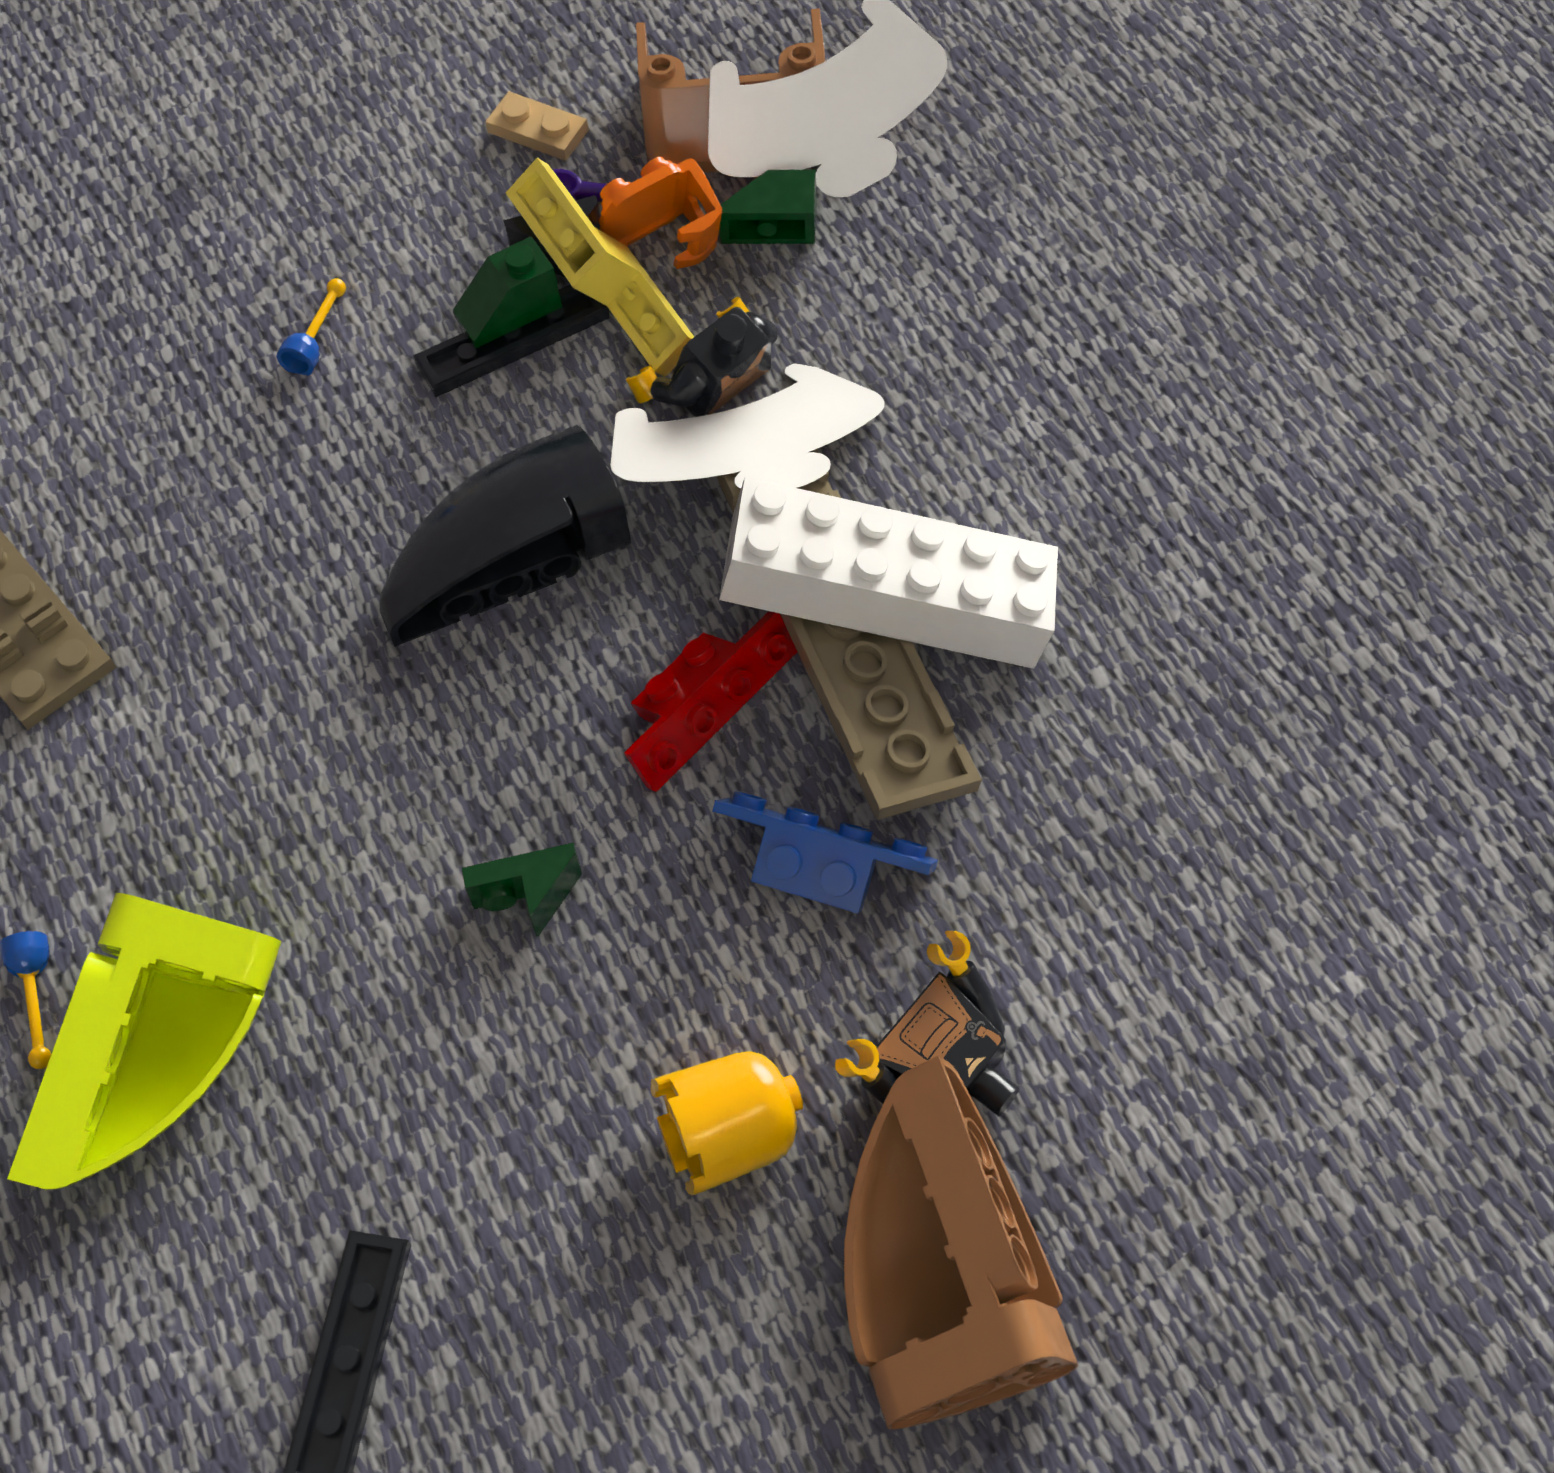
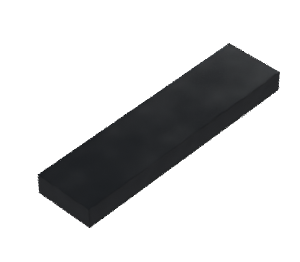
M570 284L559 289L562 308L478 348H475L464 332L413 355L414 361L434 396L438 397L609 319V309L606 305L578 291Z
M349 1230L283 1473H353L411 1248L409 1240Z

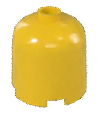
M752 1051L733 1053L651 1079L650 1088L652 1096L656 1098L663 1095L667 1114L656 1117L664 1144L676 1173L688 1169L691 1177L688 1182H685V1188L690 1195L704 1192L769 1165L785 1156L794 1143L797 1130L795 1112L803 1109L800 1090L792 1075L782 1077L776 1065L763 1054Z

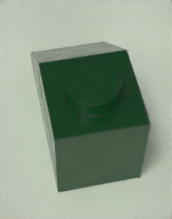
M767 170L721 204L722 214L719 227L721 244H815L817 210L816 170Z
M532 236L486 258L453 309L454 317L475 348L562 308L554 267Z

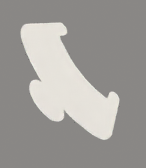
M863 0L862 10L873 25L844 50L806 71L772 81L740 85L736 65L730 61H721L710 69L709 159L716 170L733 177H759L767 170H803L820 165L816 172L817 187L828 196H851L885 178L893 170L897 159L896 148L890 140L878 137L911 114L938 86L947 70L948 62L945 50L890 0Z
M792 364L786 367L785 374L797 381L795 384L753 403L727 411L663 422H648L646 412L639 408H629L618 412L615 418L610 467L612 472L619 478L633 482L692 480L740 472L735 477V484L740 489L744 477L798 488L820 479L830 469L831 463L827 456L810 451L830 444L862 427L883 410L885 402L875 391L820 368Z

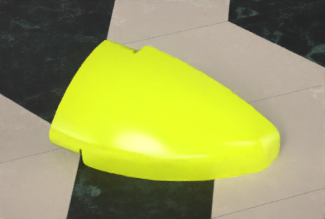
M115 893L97 944L103 952L116 956L118 959L94 952L88 954L7 1179L46 1190L69 1187L106 1170L139 1151L172 1126L205 1095L229 1064L250 1030L263 1000L282 942L274 937L140 897Z

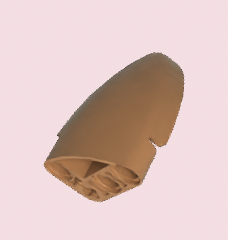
M936 1056L904 1072L892 1085L874 1122L859 1161L849 1205L844 1241V1286L852 1344L859 1364L869 1367V1374L889 1430L907 1428L951 1417L1024 1393L1061 1378L1079 1366L1056 1309L1062 1304L1061 1292L1020 1196L960 1075L953 1065L940 1056Z

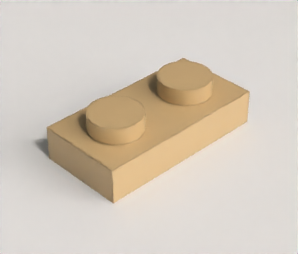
M510 91L506 93L485 121L488 133L565 161L568 160L589 131L586 118Z

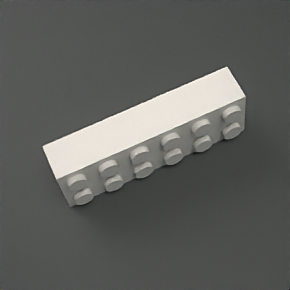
M744 477L732 517L719 600L1034 669L1055 631L1058 547Z

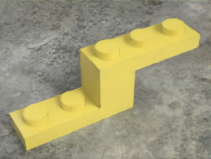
M536 158L506 191L507 196L572 287L606 305L648 364L652 365L656 373L666 377L677 365L683 347L694 338L693 334L630 249L594 227L552 168L544 161Z

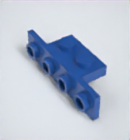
M735 791L733 799L715 800L712 812L765 827L751 882L857 914L863 909L876 860L925 875L934 872L937 866L938 859L925 856L927 847L922 844L894 838L893 846L871 840L873 831L858 825L841 822L839 830L818 824L820 815L807 810L787 807L786 814L765 809L767 800L756 795Z

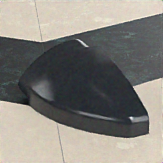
M575 425L504 454L457 486L433 509L408 539L394 563L380 595V614L394 647L461 621L459 617L467 613L472 617L509 602L508 597L515 594L520 598L558 583L556 578L563 575L567 579L573 577L581 568V559L577 551L582 550L585 558L590 560L631 543L626 510L620 491L603 457L588 434L580 426Z

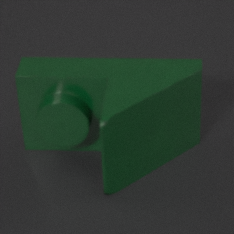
M574 842L462 868L465 889L474 909L484 908L488 911H501L515 905L518 899L526 898L530 920L536 936L541 934L582 875Z

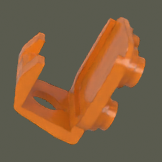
M656 157L645 164L640 173L641 178L634 182H625L623 178H617L603 187L600 192L602 199V211L598 221L600 230L622 244L629 246L674 221L679 215L684 214L690 223L678 229L677 240L680 243L688 242L687 250L674 257L675 268L680 269L697 265L704 261L716 248L722 207L703 170L694 159L690 158L675 164L670 160L666 161L663 157ZM697 199H698V200L701 202V204L703 205V207H704V209H705V211H706V214H705V215H704V213L702 212V210H701V208H700V206H699V204H698Z

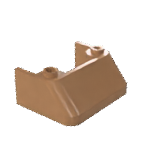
M820 8L811 9V43H797L784 49L779 56L778 73L740 75V85L756 84L788 77L825 62ZM645 22L636 23L638 76L647 163L656 157H663L666 161L670 160L675 164L691 158L698 163L703 172H717L718 170L712 165L708 155L710 78L686 80L685 67L678 58L665 54L649 55Z

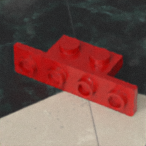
M768 611L736 643L703 632L698 638L690 641L683 648L682 653L662 673L651 678L646 684L645 689L631 702V705L641 718L653 723L624 752L648 789L655 792L658 791L798 652L780 613Z

